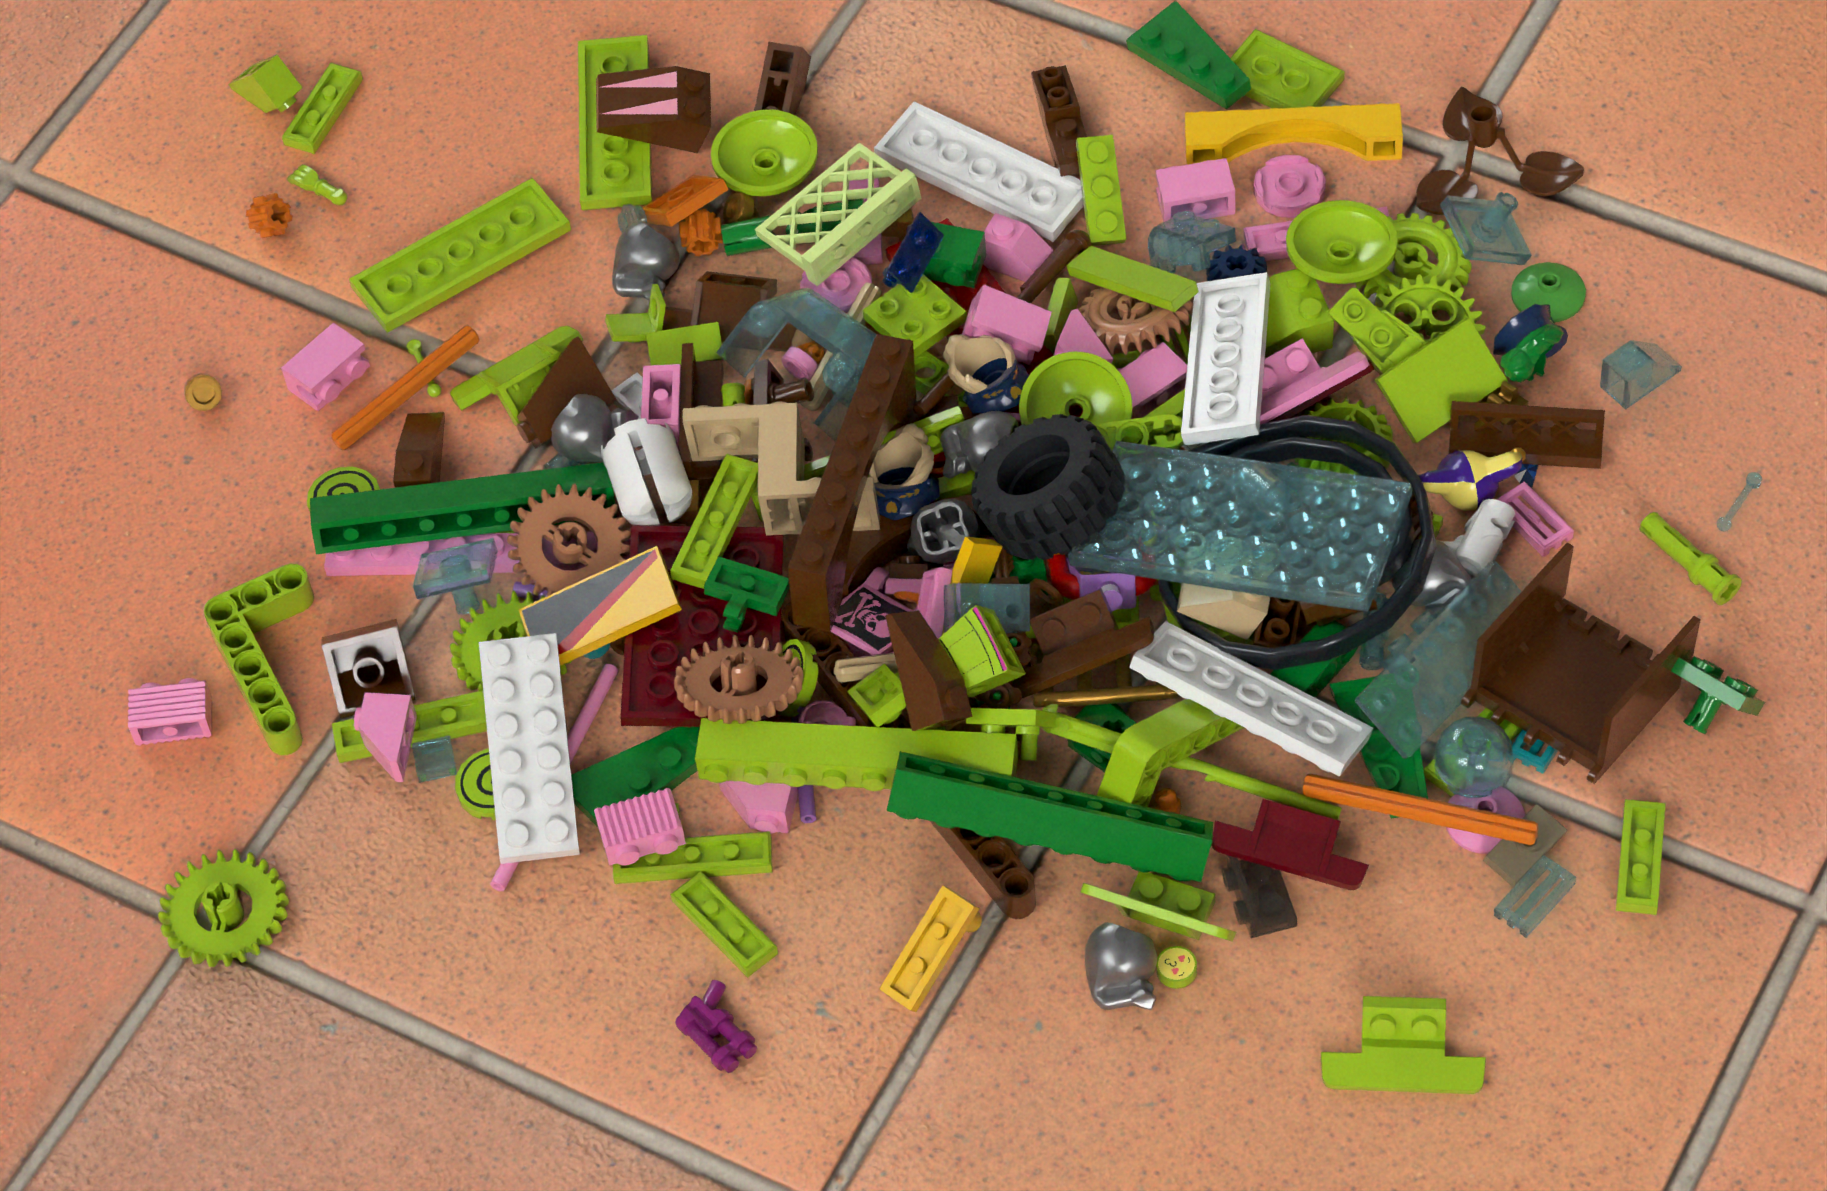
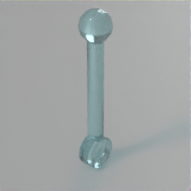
M1751 472L1747 475L1746 486L1725 517H1720L1717 520V528L1720 531H1728L1731 528V520L1752 489L1760 487L1762 477L1759 473Z

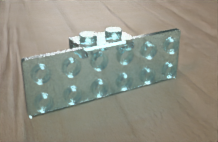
M1494 560L1488 563L1446 607L1433 614L1427 610L1419 615L1410 624L1414 630L1408 636L1406 633L1402 634L1387 647L1391 653L1380 663L1384 670L1355 698L1357 705L1404 759L1412 756L1461 705L1463 696L1471 688L1478 638L1522 592Z

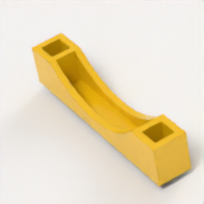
M1400 103L1184 113L1186 165L1227 158L1229 163L1252 150L1273 144L1290 142L1317 143L1333 146L1350 152L1365 161L1402 159L1403 132Z

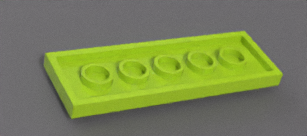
M647 35L578 41L579 183L581 210L647 205L652 202L651 143L598 133L596 130V78L598 74L649 69V42Z
M532 177L349 279L350 285L388 333L571 231L570 222Z

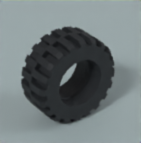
M1055 414L1050 419L1040 417L1034 419L1032 424L1027 426L1025 424L1015 428V432L1010 436H1003L993 450L989 449L984 456V463L979 464L975 471L971 495L975 511L996 542L1002 545V548L1008 554L1028 560H1035L1036 556L1039 559L1045 560L1053 558V555L1057 553L1061 555L1069 553L1078 544L1084 545L1090 541L1091 535L1096 531L1100 533L1106 527V520L1109 517L1113 518L1118 510L1117 502L1122 501L1125 475L1118 459L1094 424L1077 416L1069 415L1067 417L1063 414Z

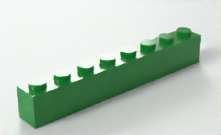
M604 462L315 497L310 498L311 529L316 554L511 531V521L523 523L517 514L518 508L521 507L531 512L528 505L529 497H533L534 500L542 503V489H546L553 498L555 497L558 484L561 485L565 495H569L574 483L577 485L579 496H583L587 488L591 487V500L595 501L602 494L606 495L605 509L615 504L614 491ZM562 521V522L556 523V524H554V525H560V524H563V523H565V522H575V523H576L577 521Z
M901 751L887 806L888 812H893L904 819L919 818L933 821L938 826L944 828L959 827L972 830L983 837L999 836L1008 838L1023 846L1039 845L1052 848L1055 852L1063 855L1074 853L1091 857L1094 861L1103 864L1114 862L1127 865L1138 872L1148 873L1154 871L1167 874L1173 879L1183 882L1190 880L1202 881L1213 839V822Z

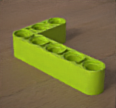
M287 564L214 596L204 606V615L211 635L269 748L278 755H289L297 751L302 745L303 738L295 713L253 634L299 614L312 605L314 594L307 572L298 564Z
M1184 699L1132 725L1121 734L1114 746L1096 796L1148 807L1162 770L1245 727L1214 714L1210 709L1191 699Z

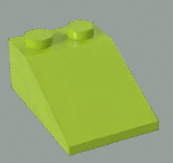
M1298 268L1269 277L1271 284L1265 358L1302 338L1311 353L1331 349L1333 347L1334 319L1329 315L1330 310L1316 279L1306 275Z

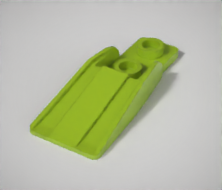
M1351 288L1329 311L1330 317L1353 338L1354 344L1362 354L1366 355L1367 360H1371L1375 370L1380 375L1427 344L1418 333L1386 310L1380 311L1357 288Z

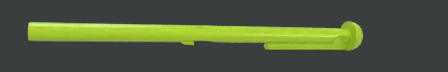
M1050 704L1042 709L1043 711L1056 712L1055 728H1042L1045 732L1112 754L1114 746L1122 734L1057 712L1059 704ZM1190 756L1170 766L1176 769L1197 771L1207 776L1204 781L1207 782L1214 781L1283 805L1338 820L1342 809L1333 804L1306 797L1303 794Z

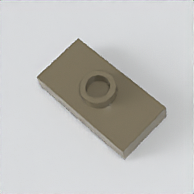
M1538 804L1522 818L1538 823L1539 830L1535 843L1527 845L1502 839L1483 860L1513 888L1567 832L1564 826Z

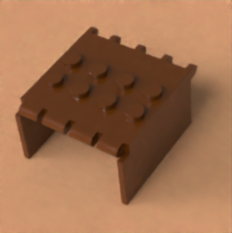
M1567 542L1478 638L1471 688L1463 696L1461 704L1470 708L1475 701L1494 712L1490 722L1499 726L1505 719L1527 732L1523 742L1532 746L1537 739L1543 741L1560 752L1556 762L1565 766L1570 759L1576 761L1590 770L1586 779L1595 784L1680 688L1682 678L1671 672V669L1678 657L1689 661L1692 660L1701 619L1693 616L1660 654H1657L1653 660H1650L1653 653L1651 648L1627 634L1618 641L1617 638L1619 637L1620 630L1594 615L1585 622L1587 611L1563 598L1566 595L1574 548L1573 545Z

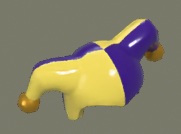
M1514 448L1510 452L1498 456L1486 457L1472 450L1455 451L1446 455L1439 463L1437 470L1417 475L1420 477L1426 492L1441 494L1453 507L1463 511H1476L1483 500L1495 497L1499 482L1519 472L1522 462L1526 459V452L1522 448Z

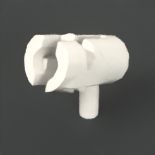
M1496 499L1483 500L1477 511L1465 524V535L1458 536L1455 541H1440L1445 543L1454 552L1473 582L1484 580L1499 551L1503 547L1502 541L1507 538L1515 522L1513 521L1515 511L1505 502Z

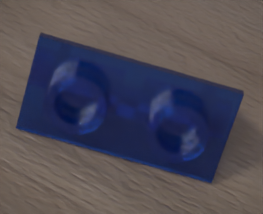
M921 212L917 214L913 223L907 227L906 236L889 266L882 272L884 276L882 281L888 287L894 288L897 284H901L906 290L913 293L944 237V234Z

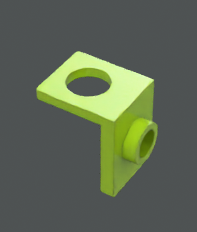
M652 284L648 313L606 314L605 322L613 342L628 341L636 343L647 341L646 333L662 331L666 304L658 284Z

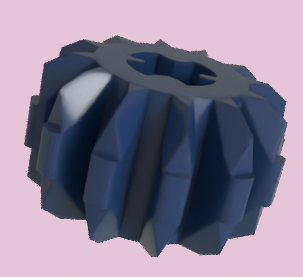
M1243 243L1239 248L1235 249L1227 244L1225 252L1215 250L1212 260H1209L1206 265L1207 281L1267 272L1265 258L1259 257L1257 248L1246 251Z

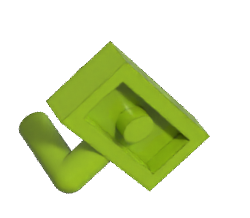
M971 708L973 717L966 719V724L981 726V732L1005 733V727H1016L1015 734L1022 735L1021 760L1036 761L1040 728H1055L1056 712L1036 709Z

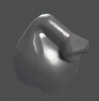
M643 222L633 223L626 228L619 237L615 249L612 285L616 294L621 297L645 298L650 301L652 284H658L664 298V281L674 274L679 265L680 255L674 244Z
M577 394L561 411L552 425L551 440L553 447L559 454L571 460L603 462L601 445L605 449L607 443L615 436L614 429L628 421L637 420L639 416L630 409L616 408L611 412L606 403L600 398L588 394Z
M991 411L947 427L940 437L946 458L943 475L950 479L960 473L966 474L970 470L975 472L978 465L984 463V456L989 449L993 450L1003 436L1006 435L1008 437L1015 432V428L1018 427L1017 420L1008 413Z
M956 499L941 500L926 505L912 519L910 527L911 536L907 549L910 555L921 556L922 562L944 564L955 561L965 537L980 538L978 519L965 502Z
M1420 539L1413 541L1408 560L1393 577L1392 585L1395 591L1410 574ZM1435 540L1436 550L1424 589L1412 605L1425 606L1426 615L1428 618H1431L1432 625L1439 629H1445L1452 614L1473 598L1474 584L1454 552L1445 543Z
M1108 922L1103 923L1090 935L1085 948L1086 976L1094 1002L1104 1010L1129 1006L1148 1010L1153 1009L1156 996L1152 993L1154 990L1152 983L1147 981L1154 974L1157 964V953L1153 941L1144 934L1129 930L1120 925Z

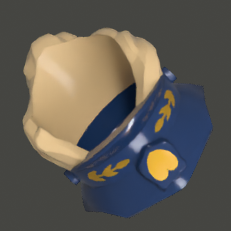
M956 334L949 337L943 352L944 359L949 365L948 375L956 385L965 390L963 400L973 414L991 411L1004 412L1019 405L1021 392L1029 374L1023 364L1017 362L1014 350L1010 344L1002 341L1000 338L988 335L969 338L962 334Z
M914 423L897 429L895 436L880 446L869 472V476L874 479L879 514L890 520H899L913 516L922 507L929 505L940 497L939 479L930 475L934 465V452L931 450L930 445H927L928 437L925 435V432Z

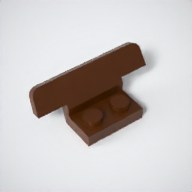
M707 271L696 281L693 310L665 307L662 330L718 322L722 344L787 352L792 347L791 342L799 323L767 319L768 302L777 294V279Z
M1102 588L1029 619V623L1043 652V661L1025 668L1026 674L1012 680L1015 687L1021 689L1022 698H1025L1147 647L1154 640L1152 620L1149 616L1119 629Z

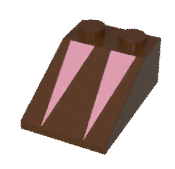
M672 66L598 74L596 78V130L598 133L693 153L699 152L711 129L710 73Z

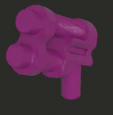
M712 980L703 999L701 1000L699 997L694 996L676 1018L675 1024L684 1035L690 1036L698 1047L710 1057L711 1063L718 1070H725L727 1073H731L739 1065V1061L736 1058L739 1056H743L745 1059L752 1057L757 1051V1046L754 1044L755 1038L748 1031H741L733 1023L734 1017L728 1010L716 1008L726 986L718 980ZM722 1034L730 1043L721 1047L713 1038Z

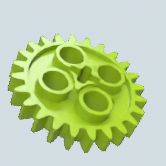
M1418 274L1414 285H1411L1404 277L1400 283V290L1393 284H1390L1387 288L1389 297L1379 293L1376 298L1378 306L1375 307L1380 311L1386 310L1394 316L1400 312L1409 314L1413 322L1406 325L1423 339L1424 336L1422 333H1419V330H1425L1426 335L1430 336V339H1424L1427 343L1465 318H1470L1480 335L1484 334L1486 329L1485 325L1475 324L1480 320L1482 312L1470 311L1475 299L1471 298L1463 301L1461 297L1464 288L1461 287L1453 293L1450 291L1451 280L1449 279L1442 287L1437 286L1436 275L1432 276L1429 284H1424L1422 276ZM1437 309L1444 310L1449 314L1450 319L1439 321L1435 319L1432 311Z

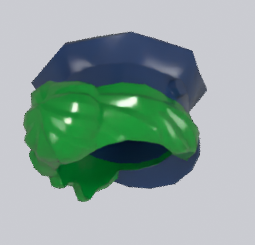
M1534 304L1512 317L1494 337L1493 354L1502 356L1500 366L1504 369V374L1511 381L1520 383L1525 380L1532 381L1535 374L1540 377L1545 374L1546 359L1562 349L1567 343L1568 333L1562 326L1555 325L1551 317L1549 304Z

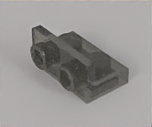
M1227 855V867L1222 868L1223 881L1228 892L1234 891L1237 898V901L1233 902L1235 915L1239 925L1246 924L1250 938L1297 927V916L1280 870L1246 860L1238 861V858Z

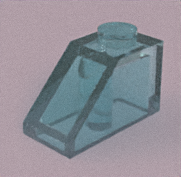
M1630 340L1603 359L1600 387L1626 410L1679 373L1682 366L1657 344Z

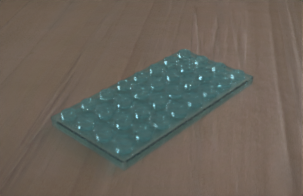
M1116 441L1112 452L1121 464L1125 475L1122 501L1117 502L1118 510L1113 518L1109 517L1106 520V527L1100 533L1096 531L1091 535L1090 541L1084 545L1078 544L1074 546L1068 554L1070 566L1368 612L1412 495L1411 483Z

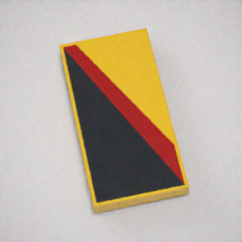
M655 546L519 609V613L527 636L556 633L561 666L681 611L682 608L662 553Z

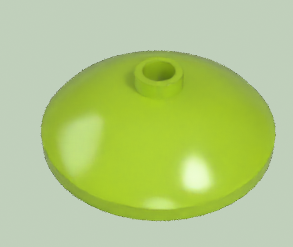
M757 110L736 117L718 132L711 148L712 166L717 177L724 179L727 187L750 196H771L793 189L811 174L818 158L817 140L810 126L801 118L779 110Z
M1335 200L1313 205L1297 215L1287 230L1286 249L1293 264L1306 275L1332 284H1352L1365 281L1383 272L1392 263L1396 255L1398 238L1393 223L1381 211L1360 202Z
M1065 352L1042 362L1027 378L1019 401L1021 424L1026 426L1032 424L1034 419L1040 417L1050 419L1055 414H1063L1068 417L1070 415L1069 409L1073 405L1081 406L1083 414L1080 418L1090 421L1092 424L1132 418L1131 393L1122 374L1107 360L1086 352ZM1126 430L1122 434L1121 441L1124 439L1128 430Z

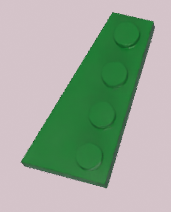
M1176 0L1126 39L1129 51L1225 109H1228L1251 90L1250 79Z
M1402 672L1330 683V691L1338 709L1373 727L1369 740L1359 753L1375 787L1428 798L1408 673ZM1389 815L1391 819L1399 818L1398 816Z
M675 727L572 774L574 804L598 827L594 813L597 807L610 806L612 803L617 804L619 801L625 802L627 799H633L635 796L641 797L643 794L656 793L658 790L663 791L665 788H670L672 791L698 771L695 755L700 727Z

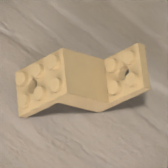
M777 401L763 405L739 403L723 407L701 405L695 408H684L683 425L692 461L724 460L726 454L743 459L758 458V500L766 535L801 534L822 478H811L804 481L805 442L797 403ZM873 477L867 478L853 531L880 530V514Z

